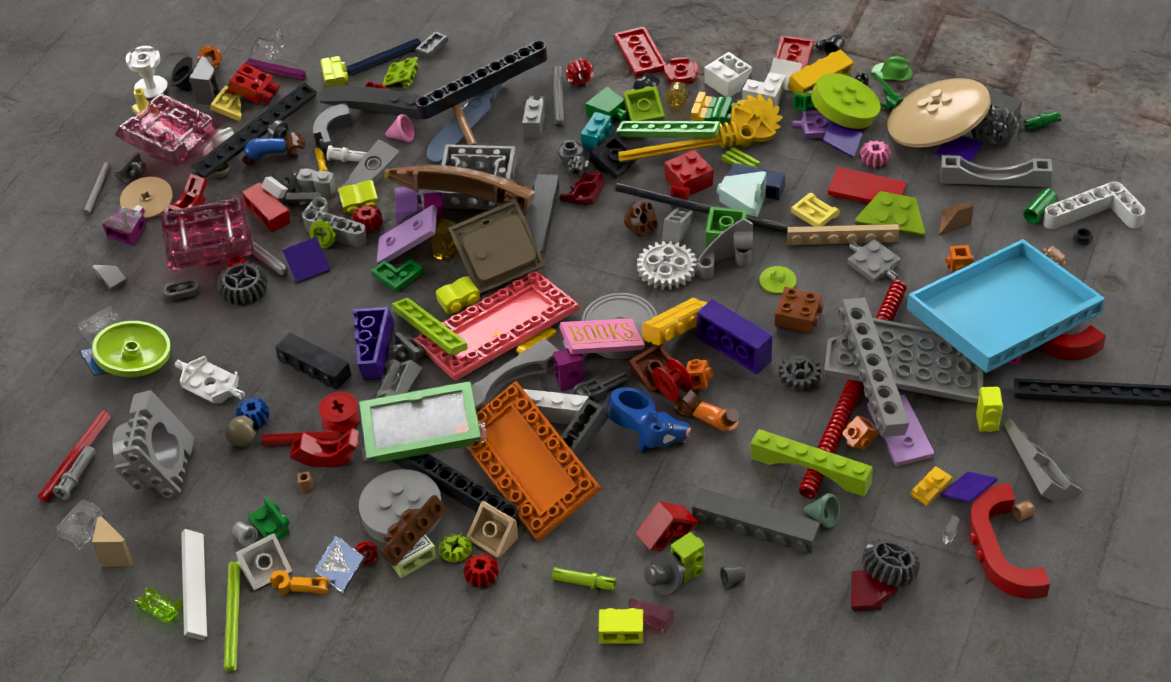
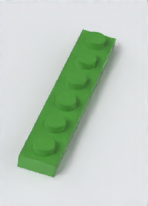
M621 121L616 132L618 137L716 138L721 126L719 121Z

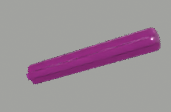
M248 58L246 64L260 71L304 80L306 77L305 70Z

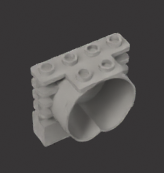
M151 390L134 394L129 412L133 419L117 427L113 435L112 445L116 464L115 470L136 491L154 487L165 498L178 496L181 493V489L178 486L183 484V479L180 476L185 475L183 466L187 465L185 457L191 455L194 436Z

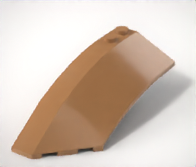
M421 165L386 169L384 172L385 179L417 193L419 190L454 192L477 197L500 206L516 199L525 217L535 198V192L528 186L522 187L517 185L512 179H504L468 168Z

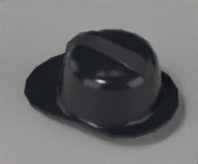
M185 57L176 64L172 72L171 86H176L180 90L191 91L192 85L189 82L190 74L193 73V59L191 57Z

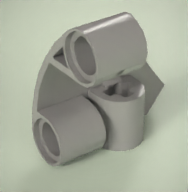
M745 218L737 221L722 232L705 249L698 259V276L701 279H711L714 276V263L726 258L735 257V263L742 267L748 266L751 263L753 223Z

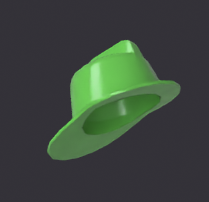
M892 56L884 63H879L872 68V73L875 72L883 80L905 81L913 75L909 67V61L900 56Z

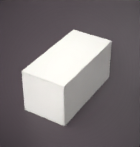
M265 177L261 185L263 189L277 199L283 198L288 188L273 177Z

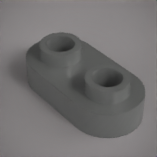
M195 278L171 282L162 289L164 298L169 301L195 296L201 290L199 281Z

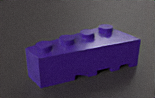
M390 308L353 309L357 364L363 380L382 379L395 323Z

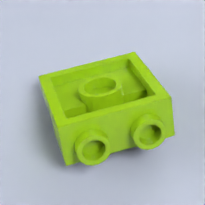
M647 86L643 89H631L623 92L625 109L628 112L630 121H657L665 118L657 86Z

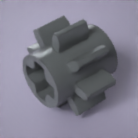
M574 156L573 160L569 159L567 165L569 167L568 172L574 177H583L584 173L588 174L589 161L583 156Z

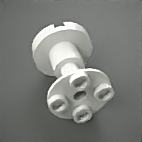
M140 46L135 48V52L131 54L130 51L126 56L128 68L138 72L139 76L143 77L135 84L134 90L142 88L146 98H161L164 96L168 84L164 78L153 76L155 68L161 61L159 51H155L154 47Z

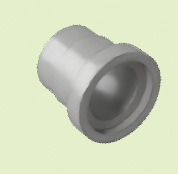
M238 522L233 526L232 533L243 546H249L257 539L258 531L253 526H248L243 522Z

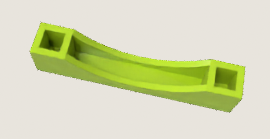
M758 429L750 443L751 459L768 465L789 463L808 467L829 477L845 491L865 497L872 484L873 466Z

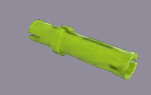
M554 567L553 571L555 572H552V581L588 586L593 590L599 588L614 592L616 589L614 586L617 585V578L600 576L595 572L589 574Z

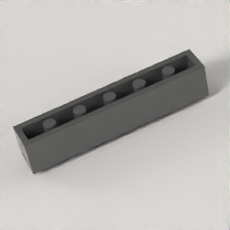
M700 488L692 506V515L700 523L711 524L741 535L745 534L759 540L776 543L779 546L793 548L799 552L812 554L819 537L820 522L703 488Z

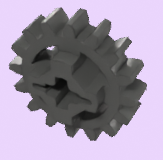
M796 354L794 358L789 355V360L783 359V363L779 365L778 376L781 378V383H786V388L792 386L793 391L800 388L802 392L805 387L811 390V385L817 386V381L821 379V367H819L818 361L814 362V357L808 359L807 354H804L803 357Z

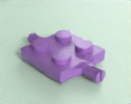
M818 110L802 111L801 121H791V128H802L805 139L824 138L831 120L822 115Z

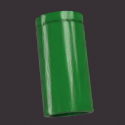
M1043 189L1023 211L1025 220L1031 224H1037L1043 218L1045 208L1057 202V194L1051 189Z

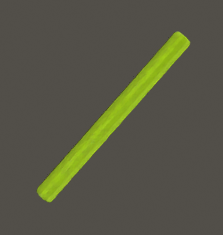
M237 561L228 564L224 668L226 672H234L237 668L241 571Z

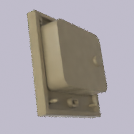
M516 199L448 228L468 275L478 288L480 295L528 275L530 272L546 267Z

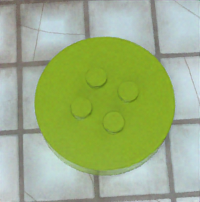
M831 73L821 76L811 93L812 102L822 115L848 128L863 129L871 126L881 109L878 97L868 86L842 74Z

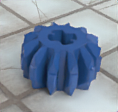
M254 396L250 400L245 398V402H239V407L236 408L237 416H247L254 422L253 428L256 426L260 428L261 424H267V419L270 418L268 404L262 398L257 400Z

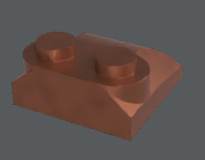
M654 345L629 360L627 364L630 366L631 375L638 378L646 389L652 393L658 389L653 378V370L659 367L668 372L667 362L671 357L662 345Z

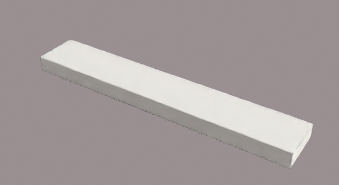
M184 529L181 533L184 636L204 641L207 637L204 535Z

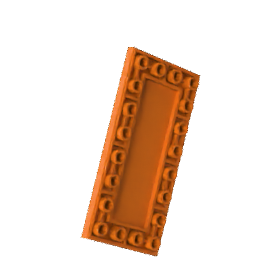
M517 381L476 413L481 438L473 439L474 445L466 447L504 498L517 507L519 518L538 542L602 490L601 486ZM468 421L455 432L457 434L468 432Z

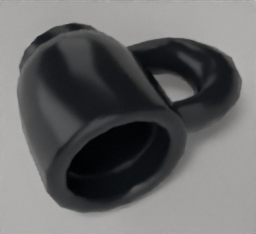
M836 34L828 39L818 41L815 46L817 49L823 50L826 55H829L832 52L842 50L845 45V39L842 35Z

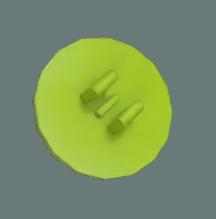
M782 266L767 268L759 277L763 290L776 295L782 294L784 287L795 288L797 283L794 272Z

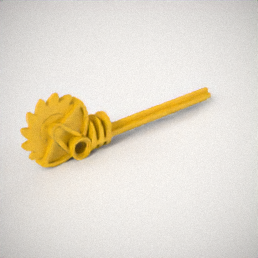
M760 94L757 95V99L751 95H746L747 100H738V105H733L730 126L727 122H724V126L720 123L721 128L716 138H697L618 152V158L620 162L717 145L721 148H725L726 145L728 147H732V145L748 147L752 142H766L773 139L777 133L776 130H779L781 127L777 123L782 120L783 116L777 115L779 106L773 107L771 98H768L766 101Z

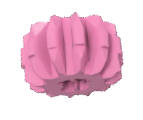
M869 140V143H864L860 156L862 163L867 164V167L873 166L875 168L878 166L882 168L883 165H887L891 152L889 145L884 144V141L878 142L876 140L873 142Z

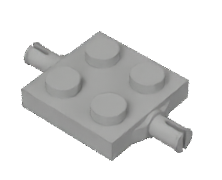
M875 239L863 247L858 246L855 242L850 243L849 248L856 253L848 258V264L871 282L875 283L886 276L893 281L899 279L900 275L893 271L901 263V258Z

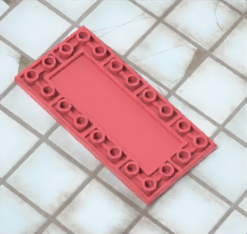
M533 271L442 323L467 342V350L457 355H450L423 333L414 338V345L417 347L422 346L425 349V354L454 381H457L580 310V306L538 271Z

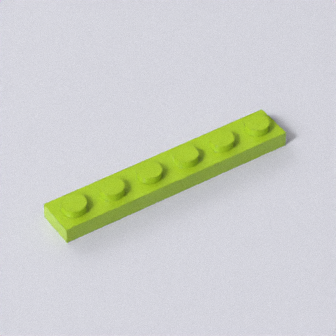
M409 298L392 303L393 311L450 355H457L468 349L465 340Z

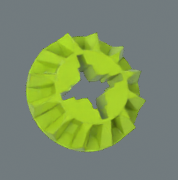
M322 219L313 222L309 230L310 237H317L321 248L332 246L336 241L335 235L337 233L333 231L334 226H330L329 221H323ZM323 231V232L326 233L327 235L324 236L323 234H321V233H319V232Z
M452 533L449 537L444 536V540L439 542V554L448 562H461L468 558L472 552V543L462 533L459 535ZM458 543L459 547H456L452 552V546Z

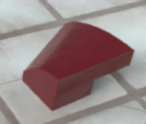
M601 172L585 174L578 182L570 186L571 192L568 194L562 193L559 196L560 200L573 204H594L606 182Z

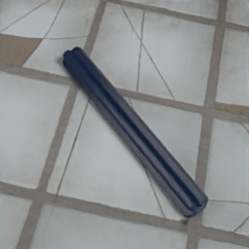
M416 38L346 67L349 75H353L413 51L421 44L419 38Z

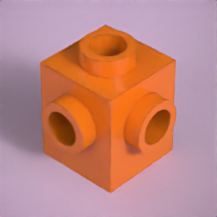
M216 46L201 48L198 54L199 57H197L198 62L201 57H211L212 61L209 63L214 69L218 68L222 60L221 53L216 49Z
M969 245L950 246L949 256L946 257L945 263L946 268L950 269L951 274L974 263Z
M699 359L688 361L686 370L692 379L693 390L707 389L709 381L713 377V371L709 367L708 361Z
M856 416L842 432L847 439L846 443L850 447L862 450L869 447L880 433L869 419Z

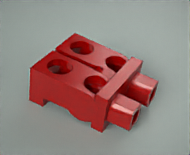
M243 63L229 80L227 93L231 95L238 93L249 101H254V104L257 105L261 101L269 104L273 94L276 95L278 93L280 84L273 82L272 75H267Z

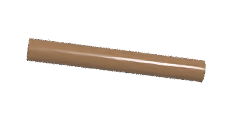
M460 104L452 107L468 145H478Z

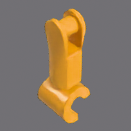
M277 570L270 576L272 588L278 587L280 596L288 594L290 590L292 592L320 595L328 594L327 585H329L330 579L326 577H292V580H290L288 573L282 570Z

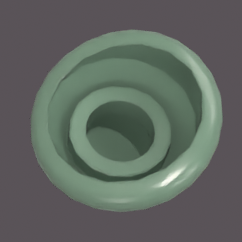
M830 493L825 494L803 509L807 515L828 529L833 528L839 519V502Z

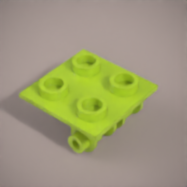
M418 57L392 63L382 84L388 86L401 82L404 88H410L419 69L416 63Z

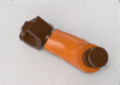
M691 390L684 397H679L675 402L674 411L684 418L690 417L693 413L694 417L723 432L732 431L738 425L740 418L738 410L735 408L725 410L702 402Z

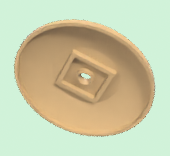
M963 78L946 79L923 86L903 98V101H900L892 110L887 122L889 134L897 143L909 147H930L952 141L972 130L984 119L991 104L989 92L983 84L975 80Z

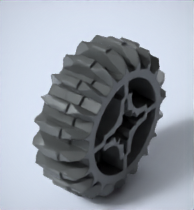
M993 105L992 108H989L984 119L971 130L972 138L982 142V145L986 144L995 147H1002L1003 144L1009 145L1010 141H1014L1018 134L1019 123L1017 116H1014L1013 111L1009 112L1008 108L1002 109L1001 106L995 108Z
M240 261L239 264L235 265L233 263L232 267L227 266L226 270L221 271V275L218 276L217 287L224 301H229L230 304L235 302L236 305L239 303L245 305L246 302L252 303V300H258L259 296H264L268 280L261 266H257L255 263L250 264L248 261L242 264Z
M877 539L876 541H871L863 552L861 563L863 564V569L867 570L866 574L872 575L873 579L879 580L880 583H886L888 586L894 585L897 588L899 585L901 587L911 585L915 578H917L920 569L919 557L915 556V552L910 551L908 546L904 547L901 543H896L894 540L888 541L884 539L882 541Z

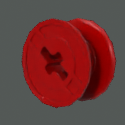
M671 358L667 362L668 372L657 367L653 370V378L660 392L668 400L675 402L679 398L678 388L688 393L689 390H693V382L686 368L678 360Z
M335 392L324 397L318 408L322 416L323 428L326 431L338 430L340 434H345L352 428L355 429L360 421L356 398L346 392Z

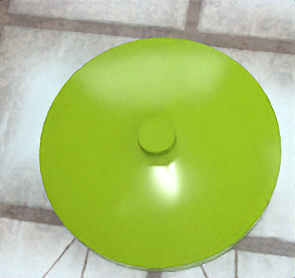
M124 321L110 325L99 332L93 341L92 352L94 361L102 370L116 376L138 377L160 369L170 357L171 346L168 335L158 326L143 321Z

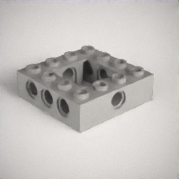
M446 144L442 165L495 173V176L514 180L517 164L515 146ZM436 190V192L442 193L443 208L491 210L500 206L477 197Z

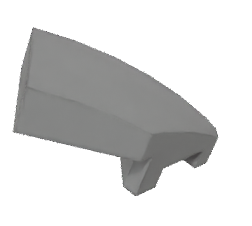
M92 266L96 275L105 282L110 290L127 282L126 277L117 266Z

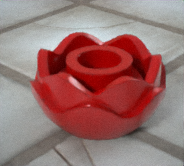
M362 541L354 548V551L363 557L359 563L361 566L373 564L378 557L377 546L370 541Z

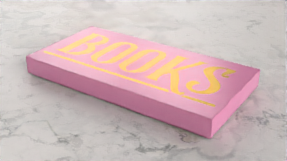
M632 318L561 322L559 326L571 354L643 350L645 346Z

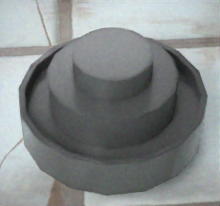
M282 120L275 121L267 129L268 138L285 139V136L288 135V124Z
M575 140L564 141L558 146V156L560 159L569 162V159L573 160L574 156H583V146Z

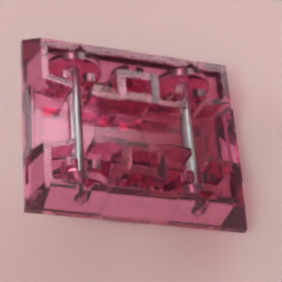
M160 93L134 118H129L119 126L115 136L123 142L148 153L149 156L155 159H160L174 167H178L217 134L222 124L213 117Z
M240 197L164 212L160 217L167 265L171 270L175 271L204 264L207 267L220 264L223 260L251 255L254 251L245 200Z

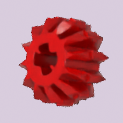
M579 58L578 61L573 59V63H568V68H565L567 81L573 86L577 85L580 87L581 84L586 86V82H591V77L594 76L593 66L587 59L582 60Z
M361 206V209L356 208L355 212L352 213V220L363 224L366 234L379 230V227L382 225V213L376 206Z
M482 552L480 556H476L473 553L472 559L467 558L466 564L463 567L466 582H470L472 587L478 585L480 589L482 585L489 587L490 582L496 583V577L499 576L496 559H493L491 554L484 556Z

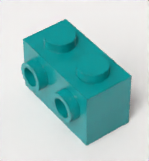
M597 112L593 114L581 132L583 150L591 151L595 146L599 147L601 142L610 135L613 129L611 116Z

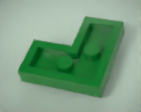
M411 259L398 269L384 260L371 270L373 277L396 293L424 273L423 268Z

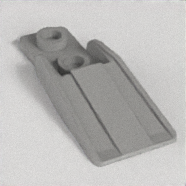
M377 140L341 187L367 180H373L374 184L377 183L385 170L390 167L399 155V150L382 140Z

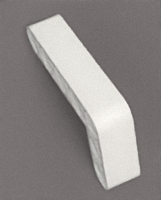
M1110 182L1047 206L1045 208L1043 225L1048 229H1057L1111 208L1128 227L1137 229L1143 224L1145 208L1121 183Z

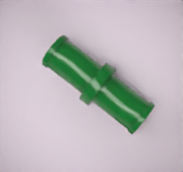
M1059 111L1045 115L1042 113L1037 117L1025 119L1024 123L1027 124L1024 126L1026 130L1040 126L1043 128L1048 124L1060 122L1061 118L1058 117L1061 114Z

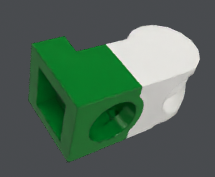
M812 90L804 93H794L793 108L802 111L817 109L811 99Z

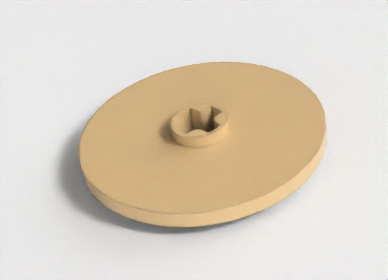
M140 178L130 183L123 190L120 197V205L131 210L139 205L145 210L143 214L144 219H153L163 214L167 204L172 203L173 191L171 186L161 178Z

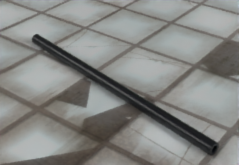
M617 183L615 188L616 192L706 214L710 213L711 207H715ZM747 214V220L752 222L754 226L787 233L788 227H797Z

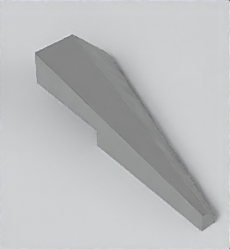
M394 359L386 362L384 367L387 369L386 375L382 376L381 381L383 383L377 392L376 398L407 393L423 367L412 360L400 363ZM400 403L373 407L372 414L375 416L372 422L374 440L376 433L385 428Z
M1008 419L1003 424L1042 496L1057 502L1082 493L1083 490L1069 481L1070 477L1067 474H1063L1057 467V464L1037 444L1027 439L1028 435L1025 432H1021L1013 420Z

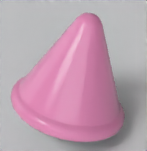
M400 114L385 133V136L405 142H411L415 135L412 121L404 114Z

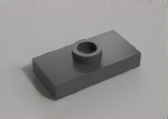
M435 31L415 49L416 54L430 59L449 41L448 36Z
M287 193L286 201L289 206L299 205L301 207H308L312 200L318 197L323 198L321 193Z

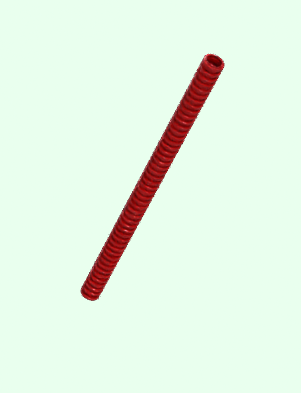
M899 280L891 282L876 315V319L894 320L907 290L904 282ZM847 380L818 444V449L835 453L843 435L842 432L845 430L863 390V382ZM808 468L798 489L800 495L808 499L814 498L825 475Z

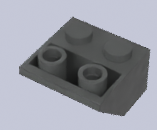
M201 57L199 62L196 63L193 73L190 74L189 82L192 85V93L196 104L211 105L220 93L215 69L205 57Z

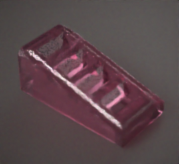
M632 598L628 601L629 609H643L644 623L663 633H666L674 622V610Z

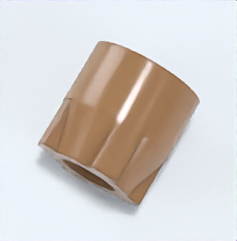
M309 471L297 474L298 489L302 493H309L314 489L313 478Z
M1030 500L1012 507V513L1018 521L1034 516L1036 510Z

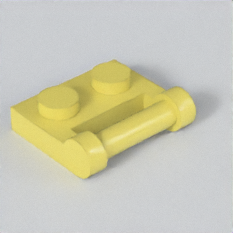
M809 193L791 207V213L812 226H824L831 219L837 218L840 213L838 208L829 206L816 198V195L813 193Z

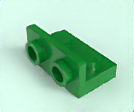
M266 496L263 498L265 505L248 514L247 517L262 538L274 533L279 541L290 534L288 528L290 522L285 514H280V509L276 502H271Z

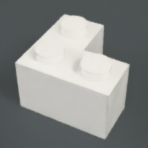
M769 72L765 82L748 79L742 89V100H747L746 95H751L757 99V95L760 94L766 101L768 98H771L773 107L778 106L785 92L786 76Z

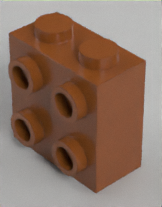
M784 287L775 312V326L812 334L814 327H818L820 316L818 314H822L824 309V302H821L822 294Z

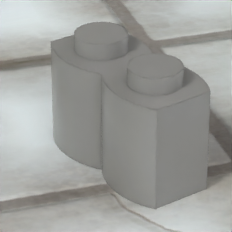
M300 169L296 177L299 193H321L323 198L331 199L337 190L334 174L331 172Z

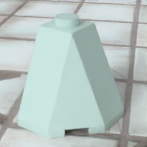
M766 172L725 176L722 183H719L717 187L719 202L731 209L747 210L748 215L758 217L766 198Z

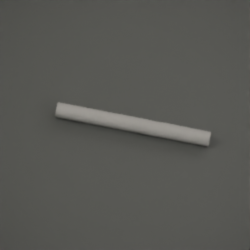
M108 162L103 164L83 210L85 215L91 213L111 166Z

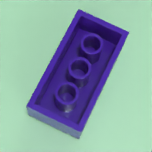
M713 299L697 312V338L756 375L772 361L773 335L768 331L761 329L753 322L746 320L738 313L731 311Z

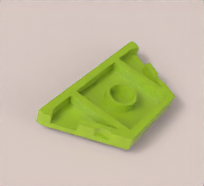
M880 191L855 219V223L861 225L899 224V232L925 237L918 203L914 197Z

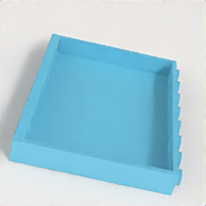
M1022 239L908 294L907 310L987 373L1102 314L1105 298Z

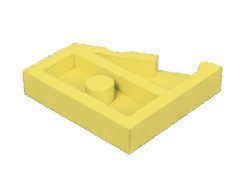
M225 85L211 103L210 110L240 122L241 95L238 93L234 95L227 93L228 86Z

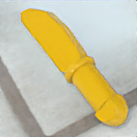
M315 148L319 171L328 172L323 151Z

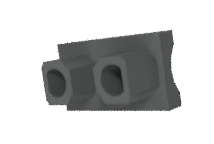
M135 152L124 161L120 168L114 171V174L118 180H122L124 185H129L137 176H141L144 173L146 164L141 160L139 152Z
M400 332L395 333V343L391 346V356L393 359L412 360L417 364L419 359L424 358L425 349L422 346L415 347L414 339L410 335L404 337Z

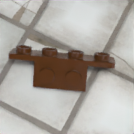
M432 495L421 508L404 511L401 514V519L388 528V533L383 537L387 544L381 550V553L392 566H396L447 511V508L436 495Z

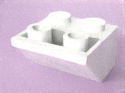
M728 52L704 67V83L725 97H731L741 90L752 71V67Z

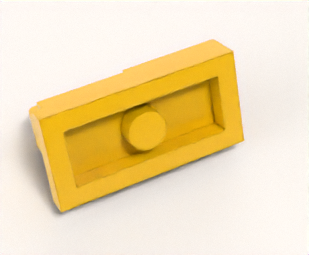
M935 466L912 489L910 496L928 506L952 482V476Z

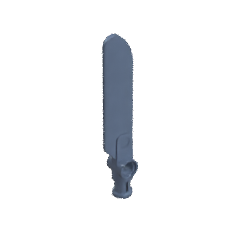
M503 83L472 97L462 108L470 129L490 110V102L496 100L497 92L501 89ZM456 116L430 142L427 149V157L430 163H440L443 160L446 144L457 145L465 137Z

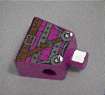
M139 205L133 210L121 207L103 222L102 225L106 237L135 246L146 228L143 216L145 213L144 208Z

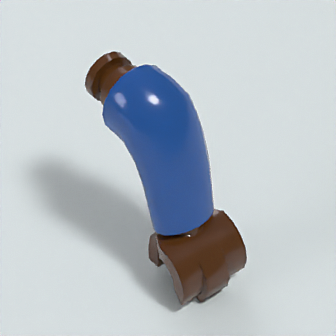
M295 132L286 135L285 139L256 138L245 146V155L242 161L248 166H253L255 161L259 160L263 155L284 153L285 150L289 156L297 158L296 148H305L306 142L299 133Z

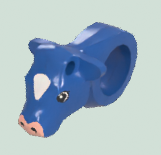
M618 388L611 393L606 413L614 423L639 433L638 451L643 453L647 447L666 448L673 443L687 442L690 436V426L684 421L674 419L666 412L657 413L653 399L645 392L633 388Z

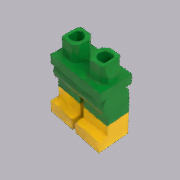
M699 91L691 111V121H719L722 126H724V122H727L730 126L733 105L738 104L732 103V97L706 96V92Z

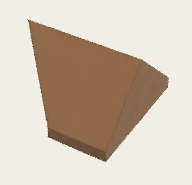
M973 202L958 204L941 210L942 218L939 235L971 225Z

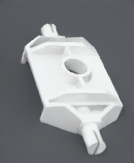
M206 356L187 364L180 360L174 363V367L182 370L180 378L181 387L212 403H223L232 396L241 400L245 396V392L237 389L239 381L237 371L234 372V375L207 362Z

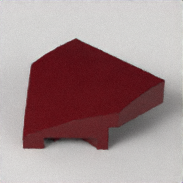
M867 570L852 571L851 608L853 611L873 609L875 607L880 611L882 604L891 595L894 597L898 592L894 586H888L886 583H880L879 580L873 579L872 575L866 574Z

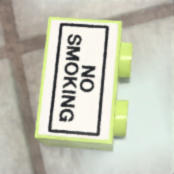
M425 534L396 566H392V568L400 578L407 576L437 558L434 544Z

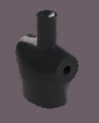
M645 73L643 77L635 81L633 88L639 90L647 86L655 87L658 86L660 80L652 74Z

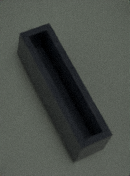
M290 332L275 346L277 358L281 363H286L295 370L302 371L310 378L317 379L328 387L330 386L337 390L351 376L349 362Z

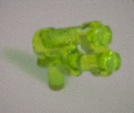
M146 587L143 591L144 596H137L135 599L139 609L146 610L163 623L177 616L176 610L183 607V597L171 602L169 596L160 595L157 589L153 587ZM151 601L157 602L154 606L150 604Z

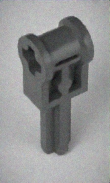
M620 372L601 382L594 378L577 384L573 388L572 394L588 396L590 400L596 403L607 397L608 390L627 382L628 378L625 372Z

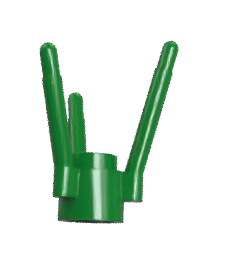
M873 72L872 74L885 87L884 91L888 94L885 99L887 103L880 102V105L887 110L894 109L903 99L880 76Z

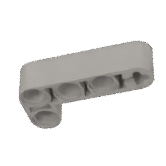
M318 197L312 200L302 214L304 227L307 232H309L313 222L322 219L323 221H329L330 226H334L333 231L337 233L335 235L336 241L354 247H362L367 244L365 226L361 223L329 214L325 198ZM323 231L319 232V233L323 234L324 236L327 235V234L324 233Z

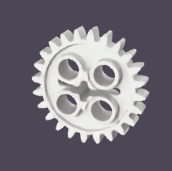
M662 241V245L655 242V247L648 245L649 250L643 249V253H640L637 259V272H639V277H642V281L648 280V285L654 283V288L660 285L662 290L665 286H668L671 290L673 285L679 288L680 283L685 286L686 281H691V277H695V272L697 271L695 253H691V249L686 250V245L680 247L679 242L675 245H672V241L669 244Z

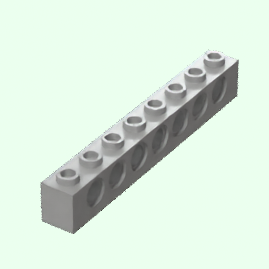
M865 297L843 299L841 307L838 308V317L842 319L843 332L847 334L849 349L854 354V364L858 366L859 379L863 381L865 396L869 398L870 411L874 413L876 428L880 430L882 437L905 435L909 426V420Z

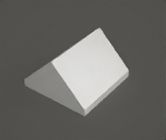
M274 533L236 552L241 571L253 590L270 583L271 574L277 570H282L286 573L292 571Z

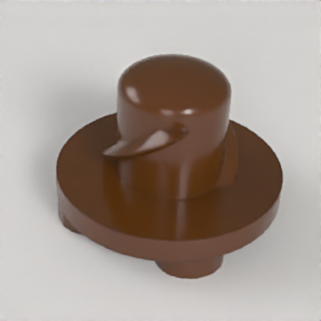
M635 201L631 204L628 213L624 217L625 226L631 229L637 236H649L658 228L656 214L650 201Z

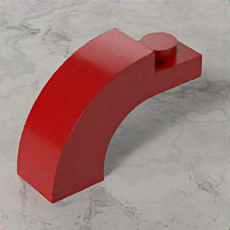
M190 173L183 195L176 203L167 204L162 221L175 226H180V217L184 219V225L192 221L206 200L203 194L208 179Z

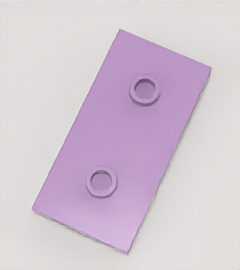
M431 205L380 236L377 264L382 263L384 260L390 262L435 235L437 208Z
M905 394L900 395L909 420L906 434L882 437L896 467L931 459L935 455ZM869 402V403H867V408H868V411H869V413H870V415H871V417H872V419H873V421H874V423H875V416H874V413H871V411H870V402Z

